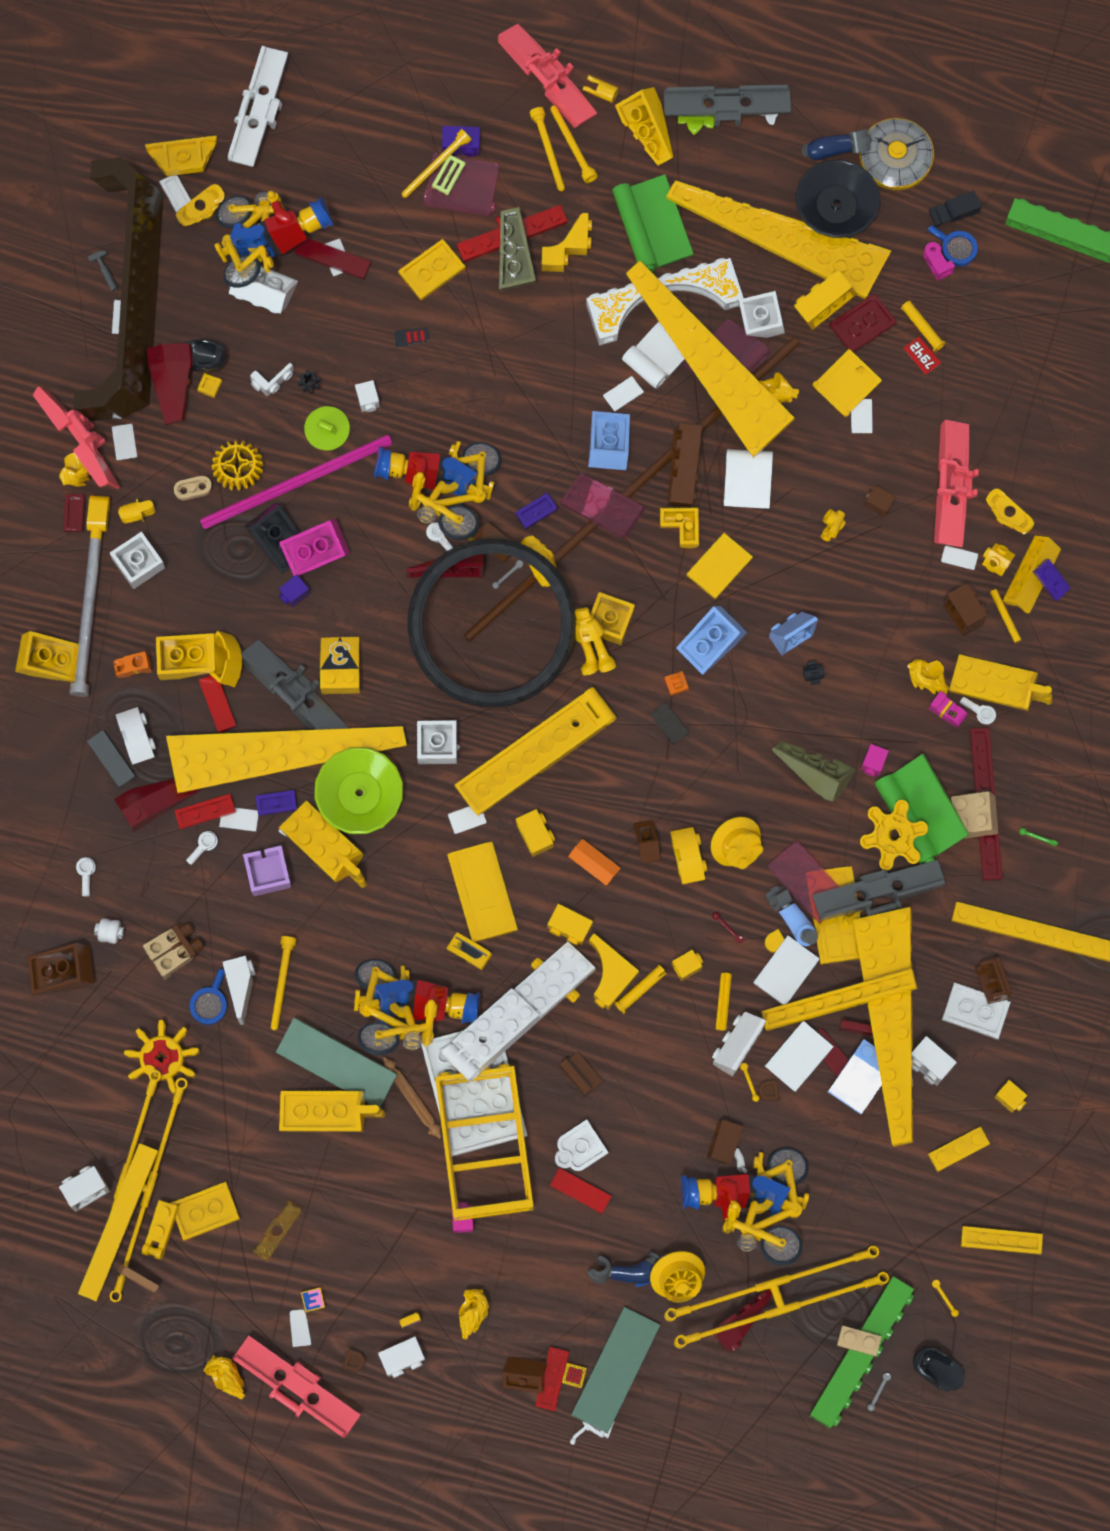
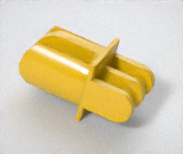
M136 499L137 502L121 506L118 510L121 521L124 524L139 520L144 522L143 517L155 513L153 502L147 500L139 503L138 499Z

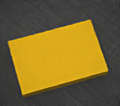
M442 239L401 268L398 273L420 301H422L465 270L466 267Z
M723 533L686 576L716 600L753 559V556Z
M227 1182L171 1202V1204L179 1206L175 1219L183 1241L240 1220Z

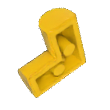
M660 508V528H679L680 547L688 549L698 547V508Z

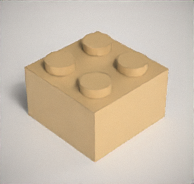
M981 792L951 797L952 805L969 833L965 838L998 834L995 795L990 792Z

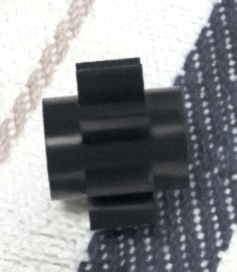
M306 370V373L303 375L299 374V378L302 381L297 383L299 387L303 386V393L308 391L310 394H313L315 389H320L317 383L321 382V378H316V371L311 373Z
M816 660L807 662V667L802 668L805 682L810 681L811 685L820 684V679L824 678L822 664L818 665Z

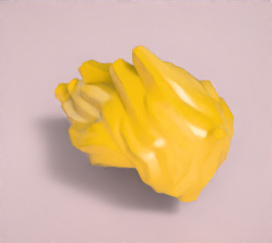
M779 372L775 373L774 378L759 381L780 403H791L793 398L796 399L798 397L799 389H793Z
M75 453L67 455L64 458L65 467L62 468L59 474L63 485L86 486L84 482L89 481V472Z
M915 659L907 665L915 688L918 686L921 690L927 688L932 694H936V691L938 693L942 691L947 695L949 687L945 683L944 667L941 662L936 660L927 663L924 660Z
M472 1289L465 1290L464 1292L466 1300L459 1309L460 1328L463 1339L467 1340L472 1332H477L482 1321L488 1316L489 1304L486 1296L483 1294V1290Z
M213 1355L207 1362L204 1373L212 1376L216 1388L239 1399H243L245 1397L244 1390L242 1389L244 1383L239 1375L236 1364L229 1358L215 1357Z

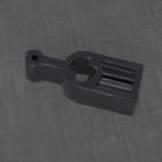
M974 190L952 198L942 205L930 208L929 213L935 227H939L948 222H957L979 214L982 206Z

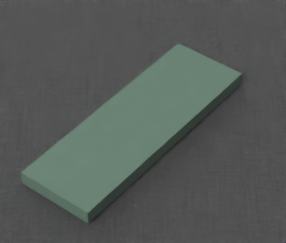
M296 1017L293 1018L276 1051L281 1056L345 1091H363L365 1102L370 1105H377L380 1108L398 1073Z
M624 1307L571 1416L608 1434L660 1324Z

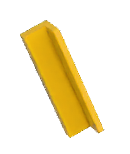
M1034 536L1003 602L1007 605L1018 606L1025 613L1029 614L1043 587L1032 571L1045 559H1049L1054 565L1061 548L1049 537Z

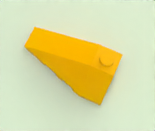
M654 87L640 90L615 105L622 123L631 129L634 133L633 136L636 140H640L645 146V151L658 166L674 158L662 104Z

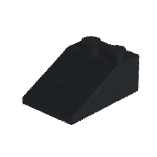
M274 503L244 527L275 567L283 574L290 566L279 542L295 536L299 532L282 508Z

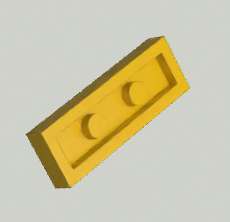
M980 1126L929 1153L928 1156L936 1171L939 1172L990 1145V1142Z

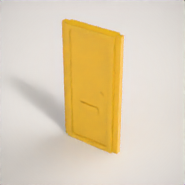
M487 842L447 854L472 941L477 943L518 931L493 843Z
M852 866L805 873L814 929L818 935L817 947L820 965L859 960L853 920L859 919L860 913L851 920L849 925H845L843 919L850 917L852 914L821 921L812 895L855 883Z

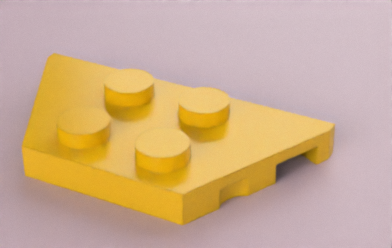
M217 136L145 144L147 153L166 176L204 172L217 144Z

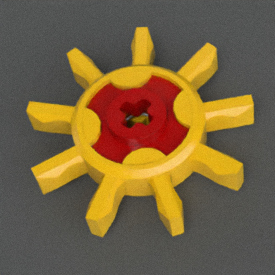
M159 1020L157 1037L149 1039L146 1033L138 1028L136 1033L145 1043L141 1051H124V1055L129 1058H139L141 1067L132 1071L128 1077L130 1080H135L145 1073L149 1076L151 1071L157 1070L162 1075L160 1081L167 1080L170 1091L175 1094L177 1087L174 1077L181 1072L187 1077H196V1074L191 1069L183 1065L185 1057L200 1054V1050L198 1048L183 1050L179 1043L187 1035L188 1030L183 1027L172 1039L165 1035V1022ZM161 1054L167 1057L163 1059L162 1063L158 1060V1058H161ZM153 1073L152 1079H158V1073Z

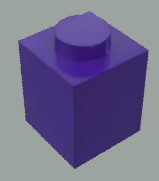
M297 574L279 588L281 594L279 598L285 605L289 604L292 608L310 594L309 588Z

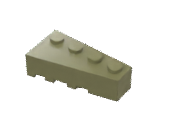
M519 207L501 211L500 291L537 283Z

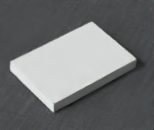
M787 936L753 983L780 1004H787L819 961V958L790 936Z
M954 983L942 1021L998 1040L1010 1002L1005 1000L987 1004L983 992Z
M803 1021L765 1067L796 1092L833 1049V1046Z

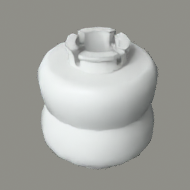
M103 918L99 924L96 923L94 935H97L99 942L117 944L118 940L123 938L124 927H121L119 920Z

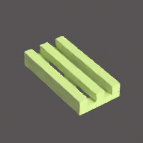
M450 155L432 184V188L449 196L466 163ZM451 160L454 161L441 186H438ZM457 164H460L447 189H444Z

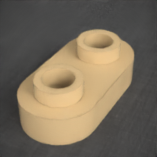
M206 476L181 480L174 486L175 496L182 501L206 496L212 490L211 481ZM201 485L206 486L203 490L199 489ZM186 489L187 493L182 494L181 490Z

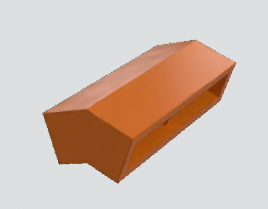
M583 839L568 856L606 886L612 882L621 869Z

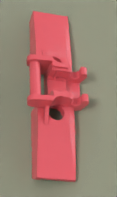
M519 24L498 35V43L528 76L532 72L539 79L546 90L544 95L553 105L557 106L559 112L574 128L597 115L595 109L568 78L574 66L568 63L567 67L564 68L557 60L561 54L558 48L554 50L553 54L550 52L546 53ZM557 83L563 84L565 88L560 89Z
M38 387L33 394L34 398L58 431L61 432L67 427L80 445L73 451L99 487L110 485L116 489L120 488L103 457L97 450L106 442L105 439L95 431L89 432L95 426L92 421H89L88 417L84 416L80 411H68L51 392Z
M944 420L940 428L938 464L940 481L939 488L937 489L934 542L956 547H963L967 499L978 495V489L972 490V478L979 476V470L969 471L968 468L969 424ZM951 496L957 498V505H953L950 502Z
M250 1336L247 1337L232 1358L274 1388L269 1395L271 1399L275 1398L295 1412V1416L298 1418L305 1410L344 1439L361 1416L319 1386L317 1383L322 1377L318 1374L314 1375L304 1368V1364L299 1361L294 1366H291ZM277 1370L285 1371L286 1378L283 1381L275 1379L274 1375ZM285 1386L304 1400L303 1403L299 1406L279 1392L280 1388ZM311 1393H316L319 1396V1401L315 1405L308 1403V1397Z

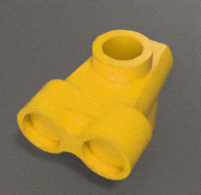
M830 509L825 514L822 521L827 526L821 534V538L824 541L836 538L839 531L844 527L846 523L843 520L845 517L844 512L840 510L835 512Z

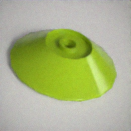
M348 748L334 754L322 765L315 781V801L320 814L332 827L348 834H368L383 828L396 816L403 800V782L397 767L384 754L370 748ZM361 790L363 795L357 796L356 792Z

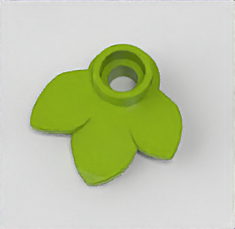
M678 116V124H687L689 131L695 135L701 130L703 125L713 129L714 116Z

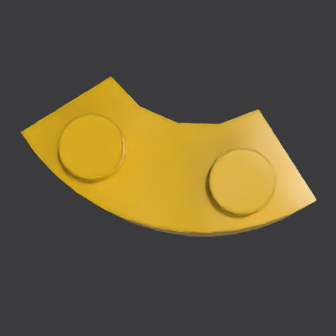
M217 631L214 635L216 672L209 674L219 683L235 687L241 676V649L233 635Z
M693 827L671 831L672 847L682 884L705 880L704 872L707 871L705 860H701L698 846L701 845L699 834H695Z

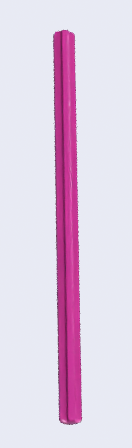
M385 435L200 519V523L204 529H207L378 451L379 446H382L384 449L392 445V440L389 435Z

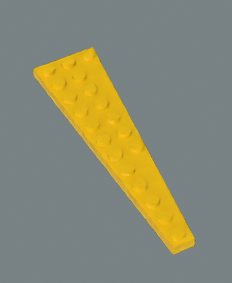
M676 180L666 199L825 280L829 273L839 270L852 285L857 296L863 299L867 298L891 253V250L870 243L868 245L854 238H832L818 234L802 221L762 208L757 209L749 204L733 201V199L728 197L723 198L712 192L704 191Z
M639 261L626 275L754 458L788 427L795 418L659 279Z
M403 726L166 736L178 793L323 764L334 754L348 748H370L380 752L407 746Z
M911 907L853 920L864 982L912 968ZM912 990L868 1003L891 1142L894 1147L913 1143Z

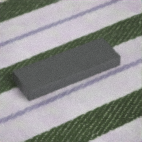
M103 730L87 740V743L119 788L136 778Z

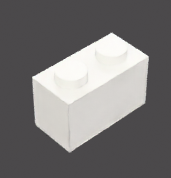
M416 1337L378 1353L388 1377L393 1376V1378L403 1375V1370L411 1367L414 1370L423 1365L422 1362L425 1361Z

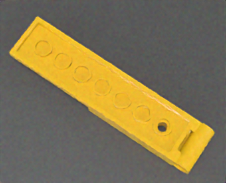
M592 687L455 784V788L478 817L537 774L543 773L601 732L606 726L614 722L617 717L596 689ZM577 722L579 726L574 727L572 724Z

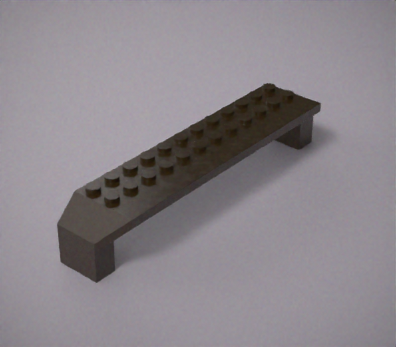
M122 157L91 161L90 179L107 192L128 190L116 369L98 389L75 391L73 410L80 411L92 422L122 419L148 406L150 400L151 373L148 365L147 349L153 347L163 193Z

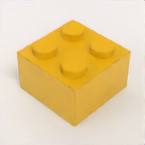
M599 592L591 614H593L604 630L601 638L622 646L635 611V605Z

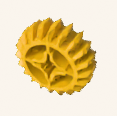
M237 440L234 441V445L227 442V448L221 445L222 452L216 451L217 457L212 459L215 463L212 465V470H215L213 475L218 477L217 482H223L224 488L229 485L230 490H233L236 486L238 491H241V486L248 489L249 483L254 486L255 482L253 479L259 480L260 476L258 474L263 473V470L260 468L263 466V462L260 461L262 456L257 454L258 449H252L251 443L246 446L245 441L238 445ZM240 453L247 455L252 461L242 459ZM230 455H233L231 460L225 461ZM237 459H238V461H239V463H240V467L238 468V473H237V469L235 468V466H236L235 464H237ZM227 470V472L234 473L235 478L229 477L223 471ZM245 471H250L247 475L242 477V474Z

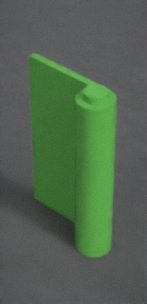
M665 174L631 187L625 183L612 189L637 263L641 261L651 272L655 271L656 268L694 255L676 203L666 199L670 186Z
M924 754L895 773L887 775L874 783L890 813L894 811L897 801L905 800L909 804L908 820L911 823L923 821L928 825V832L914 839V848L919 851L921 856L919 860L920 865L935 861L934 858L969 835Z

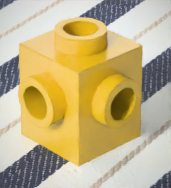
M996 543L992 548L988 547L983 555L985 560L982 565L990 572L1002 576L1011 564L1015 554L1010 552L1004 545Z

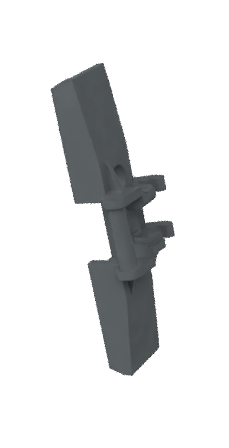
M788 85L739 86V88H714V86L667 87L664 90L665 116H714V126H720V120H735V126H740L741 115L791 113L790 87ZM705 100L709 101L712 107L704 106L703 102ZM743 100H750L751 104L749 106L741 105Z
M257 640L242 652V664L273 695L277 694L290 706L293 714L309 730L349 729L315 693L320 686V682L315 679L312 684L303 675L306 668L302 664L296 672L292 671L260 640ZM278 674H283V675H285V676H282V675H281V676H279L278 678L276 677V675H278ZM304 701H311L313 703V707L307 708V706L304 704Z
M935 860L889 874L885 869L860 876L857 883L812 895L821 921L863 910L865 916L868 917L902 909L900 900L944 887L947 884L939 862ZM900 882L903 886L902 890H894L892 883ZM862 892L864 901H858L855 894ZM884 896L886 899L892 898V903L870 909L874 899Z

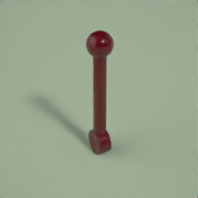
M718 912L712 914L713 919L718 920L736 938L738 944L743 942V937L738 936L720 918Z

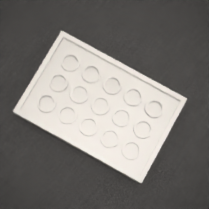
M463 1031L434 1038L433 1043L427 1047L421 1042L438 1110L439 1102L435 1077L444 1072H450L451 1075L459 1074V1071L442 1055V1052ZM503 1052L488 1067L496 1069L499 1065L508 1064L506 1053ZM509 1077L443 1086L447 1122L514 1113ZM521 1113L523 1134H524V1138H525V1137H528V1135H527L526 1127H525V1124H524L523 1116H522V1113ZM515 1120L448 1129L452 1157L518 1139Z

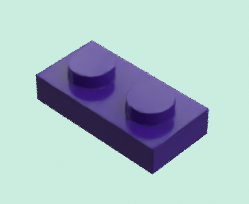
M548 493L515 512V515L526 530L556 512L558 508Z
M1045 559L1032 571L1053 600L1058 601L1070 589V586L1049 559Z
M294 790L256 796L258 816L297 810Z

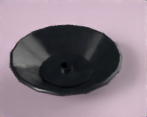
M842 159L826 160L811 167L799 180L795 193L797 211L804 223L818 234L832 238L852 237L866 230L876 219L881 204L879 187L872 175L860 165ZM837 202V203H839L840 205H839V206H835L834 203Z

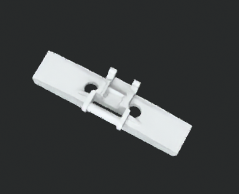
M265 46L261 47L249 90L243 91L242 95L244 97L238 116L234 120L237 127L228 153V161L254 167L267 124L272 129H275L277 124L275 115L277 110L281 111L282 103L276 98L288 52ZM266 87L269 89V92L266 95H261L259 89ZM250 99H253L254 103L250 115L247 116L246 112ZM252 125L258 126L256 128H250Z

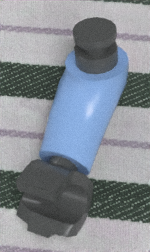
M777 885L771 888L766 894V899L773 910L777 911L782 908L779 913L790 928L796 941L803 946L815 944L818 940L816 930L795 903L790 904L794 901V898L785 886L778 887Z

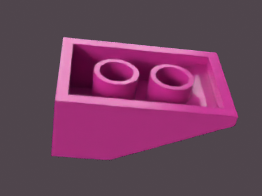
M336 518L279 542L294 576L296 574L298 576L351 553Z

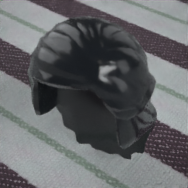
M203 338L184 342L191 344L193 364L190 370L210 372L217 371L223 367L227 356L225 348L219 342Z
M925 1345L917 1350L913 1358L914 1370L922 1378L938 1389L947 1392L961 1389L965 1379L963 1368L948 1353L942 1351L940 1347Z

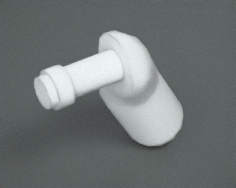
M736 1148L734 1157L737 1160V1170L747 1173L744 1157L740 1149Z

